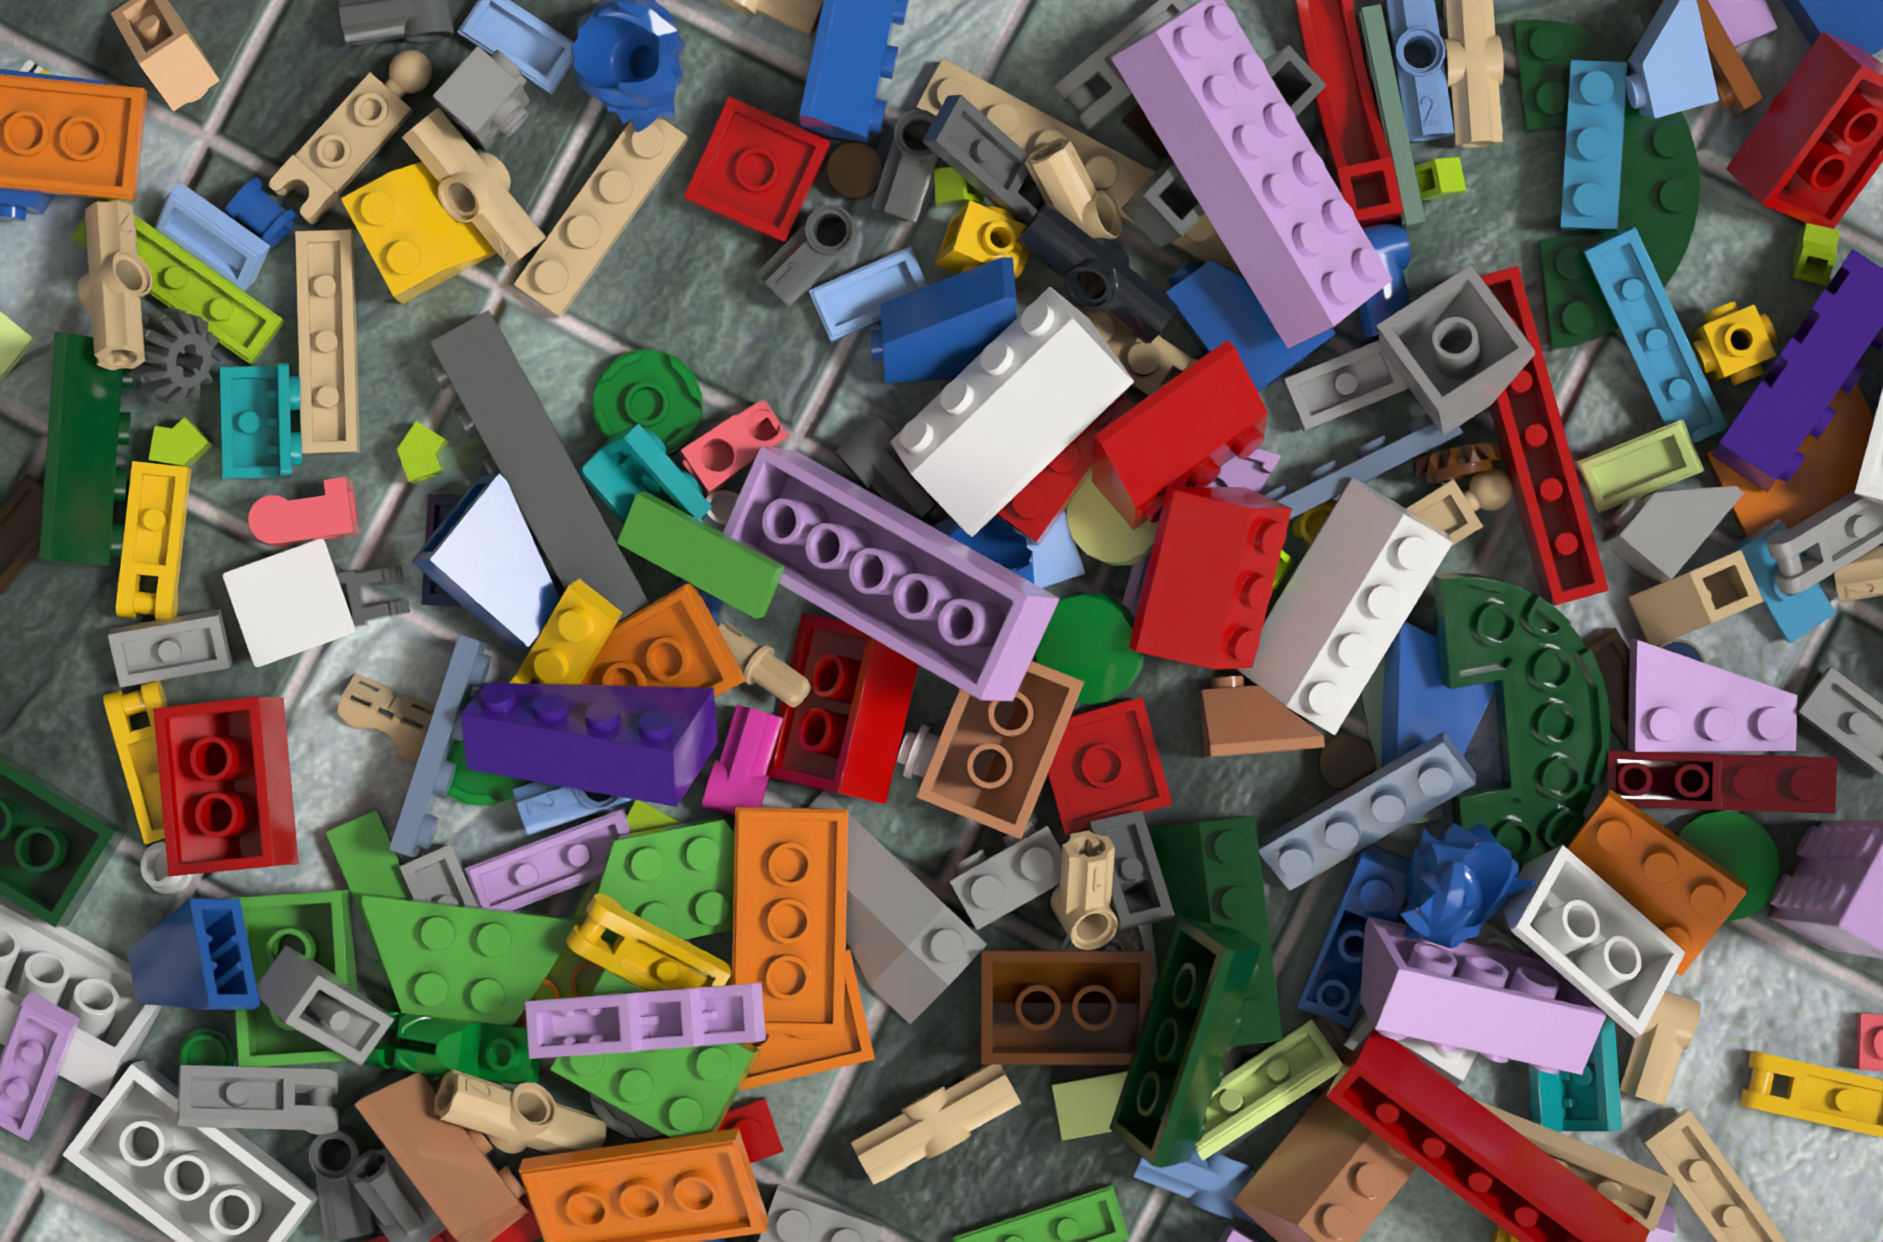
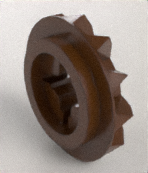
M1482 442L1450 448L1419 457L1413 464L1415 478L1427 477L1428 484L1473 476L1477 472L1493 471V463L1503 460L1500 445L1493 442Z

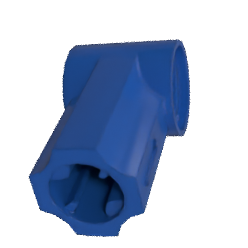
M1393 221L1362 227L1393 279L1358 307L1364 338L1378 335L1376 325L1410 304L1404 276V269L1407 268L1410 262V243L1407 233L1398 222Z

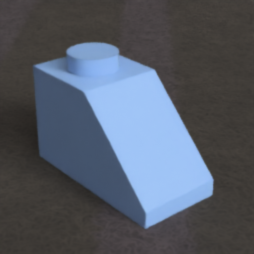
M1663 0L1628 60L1631 75L1625 77L1626 93L1631 106L1634 109L1639 108L1640 115L1651 118H1658L1719 101L1697 0Z

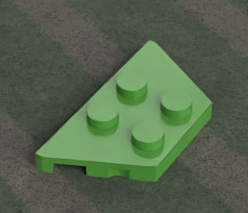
M719 816L611 837L603 862L605 867L601 880L596 885L593 897L597 893L607 895L618 902L623 909L682 940L732 931L735 833L726 821ZM606 928L601 938L613 945L619 934ZM578 955L581 960L586 959V958H584V957Z
M367 893L362 895L361 903L401 1013L514 1026L526 1008L525 1002L532 999L566 947V938L573 927L580 922V918Z

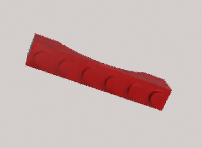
M1292 0L1305 62L1326 84V87L1313 100L1330 176L1345 201L1352 208L1361 227L1396 221L1403 213V207L1392 156L1383 133L1369 82L1353 0Z

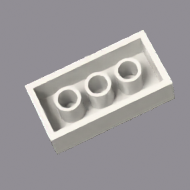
M144 1060L132 1063L63 1153L64 1157L176 1242H286L319 1199L317 1191L234 1128L177 1127L178 1086Z

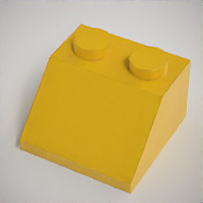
M423 162L391 171L341 198L392 295L401 304L497 254L496 250L472 221L460 222L452 218L444 210L438 197V186L440 183Z

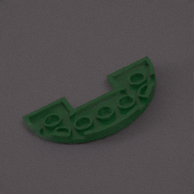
M1537 19L1514 20L1511 26L1524 133L1567 129L1571 60L1628 63L1632 52L1600 33L1577 25ZM1628 64V73H1627V76L1631 75L1630 69H1629V64ZM1626 93L1618 232L1632 225L1636 227L1659 279L1665 288L1687 251L1695 227L1700 192L1699 165L1696 149L1682 111L1658 118L1640 115L1639 108L1634 109L1631 106ZM1591 231V234L1540 239L1537 242L1549 352L1573 348L1592 342L1618 328L1582 249L1617 232Z
M1472 573L1433 575L1442 685L1449 689L1493 681L1495 685L1502 784L1465 790L1452 797L1453 824L1455 823L1468 831L1481 822L1502 847L1510 849L1512 859L1518 863L1519 874L1524 864L1561 845L1566 847L1586 820L1582 814L1592 796L1595 785L1601 786L1610 745V710L1602 673L1591 649L1585 647L1579 635L1570 625L1571 621L1540 596L1513 583L1485 575Z

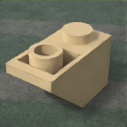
M1741 550L1724 555L1678 575L1672 580L1662 582L1627 597L1646 643L1654 646L1764 602Z

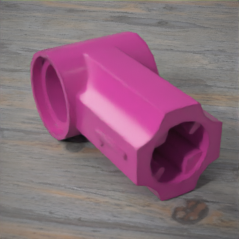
M737 704L726 735L720 760L716 759L703 797L702 808L735 818L736 807L762 806L770 778L766 773L783 718Z

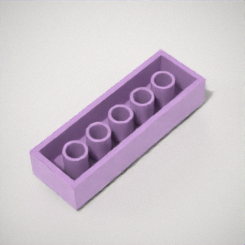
M1199 0L1111 57L1288 349L1334 327L1393 280L1384 266L1381 256L1372 246L1357 221L1352 208L1343 198L1325 168L1323 160L1311 145L1296 120L1293 110L1287 105L1267 72L1264 62L1258 57L1237 22L1235 14L1228 7L1225 0Z
M760 447L723 531L724 534L785 566L778 582L782 586L979 700H1014L1060 599L796 450Z
M1822 820L1819 827L1811 825L1797 847L1796 854L1802 858L1793 875L1784 874L1770 897L1769 903L1774 905L1775 908L1769 918L1826 950L1883 959V821Z

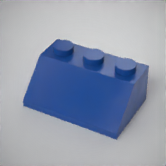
M824 0L799 113L802 129L818 136L845 142H860L868 145L870 132L881 133L887 101L878 99L882 78L891 80L893 78L899 47L889 45L893 25L904 26L909 0Z

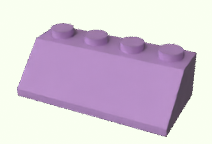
M1368 917L1364 934L1360 1003L1375 1030L1380 1034L1395 1040H1403L1406 1036L1427 1040L1433 1046L1445 1051H1456L1458 1048L1479 1052L1482 1056L1500 1063L1508 1062L1509 1059L1530 1063L1536 1069L1550 1074H1557L1560 1070L1582 1075L1606 1015L1602 1009L1541 956L1466 939L1457 947L1449 949L1423 939H1408L1404 937L1407 925Z

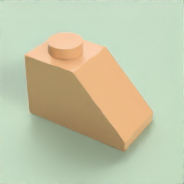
M130 0L110 13L138 64L173 111L186 103L200 99L211 86L220 81L205 54L169 0Z

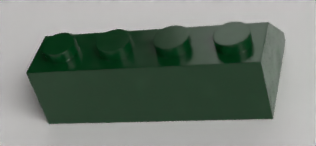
M55 332L39 559L41 564L109 568L110 556L121 557L124 524L112 522L114 501H125L127 468L116 467L118 445L129 446L131 413L120 412L121 391L133 390V380L125 374L128 368L112 371L97 365L96 356L94 355L93 337Z
M1255 816L1148 828L1175 914L1171 919L1151 923L1158 979L1179 916L1239 930L1262 947L1259 953L1260 966L1255 980L1249 984L1241 1007L1242 1020L1240 1028L1231 1037L1228 1047L1282 1041Z
M1179 916L1109 1127L1111 1131L1148 1163L1160 1168L1190 1161L1196 1143L1204 1135L1206 1112L1213 1091L1219 1087L1223 1079V1061L1231 1037L1240 1028L1242 1020L1241 1007L1249 984L1255 980L1260 966L1259 953L1262 947L1239 930L1184 916Z

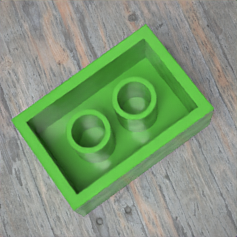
M350 889L229 898L240 899L256 986L287 945L325 967L357 991ZM260 999V1005L256 1009H235L239 1067L352 1061L284 1023Z
M606 969L591 996L647 992L648 990ZM745 1042L622 1053L563 1056L556 1058L550 1070L670 1138L717 1132L761 1049Z

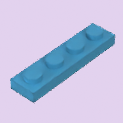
M1632 225L1582 249L1663 425L1667 426L1683 419L1693 444L1728 428L1636 227Z

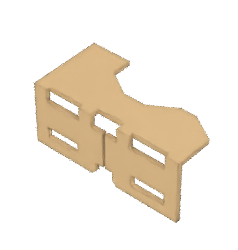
M355 673L341 696L337 713L351 727L356 729L375 728L387 733L398 745L396 756L417 764L435 706L409 695L395 698L390 687ZM361 682V683L366 684V685H368V686H370V687H373V688H375V689H377V690H379V691H378V692L373 691V690H371V689H369V688H366V687H364V686H362V685H359V683ZM351 696H354L363 701L371 703V706L368 707L350 698ZM412 704H413V705L418 706V707H420V708H422V709H425V710H427V711H429V712H431V713L428 714V713H426V712H423V711L418 710V709H416V708H414V707H411V706H412ZM379 708L394 713L393 719L377 713ZM404 717L423 725V727L420 729L401 720Z

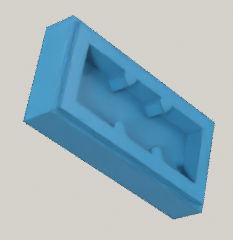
M1776 518L1731 547L1730 550L1731 552L1742 551L1764 601L1762 602L1783 640L1792 643L1835 615L1836 611L1819 582L1807 590L1796 594H1783L1779 591L1775 576L1779 570L1777 559L1770 557L1766 538L1770 534L1787 529L1783 521ZM1799 553L1801 562H1803L1805 559L1803 555Z

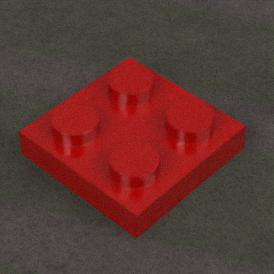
M729 96L687 188L684 200L785 244L792 233L827 155L831 141Z
M1142 697L1070 717L1047 774L1064 835L1084 830L1090 821L1140 810L1144 813L1173 805Z

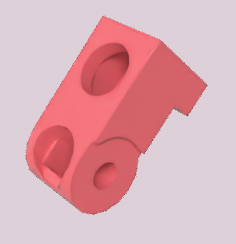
M764 399L739 415H733L681 449L678 459L685 470L698 481L702 487L703 496L706 499L711 493L719 491L726 483L752 466L761 446L778 448L790 438V435Z
M347 477L323 480L325 495L290 501L277 495H268L260 498L253 504L249 512L248 524L251 532L257 539L272 546H288L309 543L318 539L330 540L360 535L352 480Z

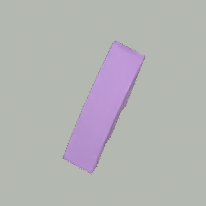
M761 983L525 1002L529 1059L766 1040Z

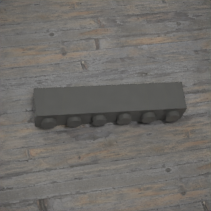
M487 310L430 341L429 343L436 356L428 360L432 371L443 389L453 385L463 404L454 410L469 437L472 438L480 434L490 453L481 457L490 475L499 474L507 481L529 531L534 532L543 549L539 553L552 582L560 580L566 591L570 584L578 579L582 580L623 612L617 623L652 604L623 550L617 544L618 541L584 479L579 475L573 459L490 311Z

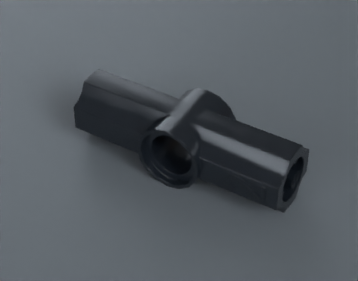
M1048 202L1043 204L1016 239V242L1065 280L1067 295L1075 304L1090 310L1102 309L1146 345L1148 343L1151 344L1162 332L1179 307L1129 267V257L1120 244L1107 238L1093 239Z

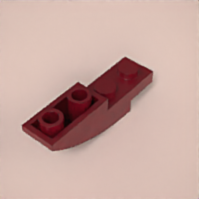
M1608 750L1607 791L1611 789L1637 808L1836 814L1837 757Z

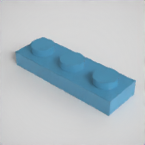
M1571 60L1561 211L1562 230L1618 232L1626 106L1625 77L1628 73L1627 62Z

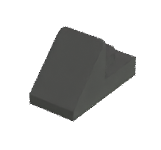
M1142 810L1090 821L1085 831L1089 830L1100 836H1108L1115 847L1111 909L1117 917L1118 929L1123 930L1173 918L1175 914Z

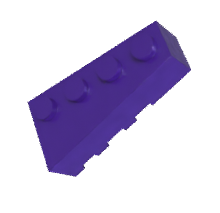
M1854 249L1850 251L1827 288L1824 289L1799 326V329L1789 340L1768 371V374L1761 381L1712 453V457L1767 493L1777 479L1788 484L1806 458L1805 455L1797 451L1808 434L1817 440L1837 412L1828 406L1837 391L1840 389L1849 395L1867 369V366L1859 362L1868 346L1871 345L1879 350L1883 345L1882 267Z
M483 683L461 713L466 765L469 770L673 807L678 806L718 744L714 688Z

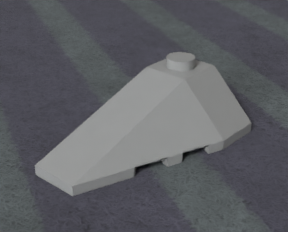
M825 790L808 807L844 809ZM848 812L846 943L869 986L911 1024L972 962L981 950L987 946V943Z

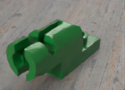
M383 1009L395 1019L387 1031L398 1030V1038L411 1039L407 1046L377 1043L363 1063L445 1076L453 1069L485 1080L519 1085L526 1082L538 1084L541 1058L529 1059L528 1033L525 1026H507L401 1013L400 1010L391 1011Z

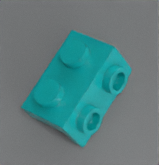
M277 363L276 366L219 367L222 480L289 479L292 475V466L302 465L301 432H291L290 410H300V377L289 376V363Z
M639 423L612 435L578 470L579 475L623 524H625L636 493L644 491L698 520L712 508L709 502L702 496L703 490L698 481L689 473L680 471L666 455V447L661 439L653 432L643 429Z
M1611 1017L1605 1018L1582 1075L1560 1070L1557 1074H1550L1536 1069L1529 1063L1530 1110L1534 1123L1556 1132H1610L1622 1130L1615 1021Z

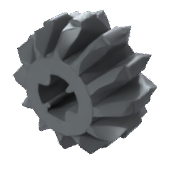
M164 308L161 313H145L143 328L145 361L133 369L128 368L125 372L132 380L137 381L136 390L140 391L144 396L154 399L158 398V401L167 404H181L184 399H199L200 384L214 383L209 374L211 365L221 362L211 352L219 338L214 336L212 332H208L209 322L204 321L200 316L187 314L185 310L177 308Z

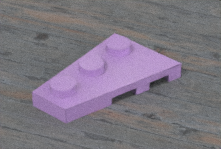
M1630 638L1628 750L1634 752L1796 751L1797 695Z

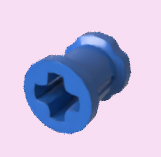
M255 177L236 193L227 205L224 213L233 220L238 219L260 239L270 245V251L292 230L299 219V213L294 209L286 210L263 190L264 183Z

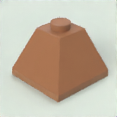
M1244 676L1211 678V689L1199 691L1204 758L1325 747L1324 736L1260 686H1245Z

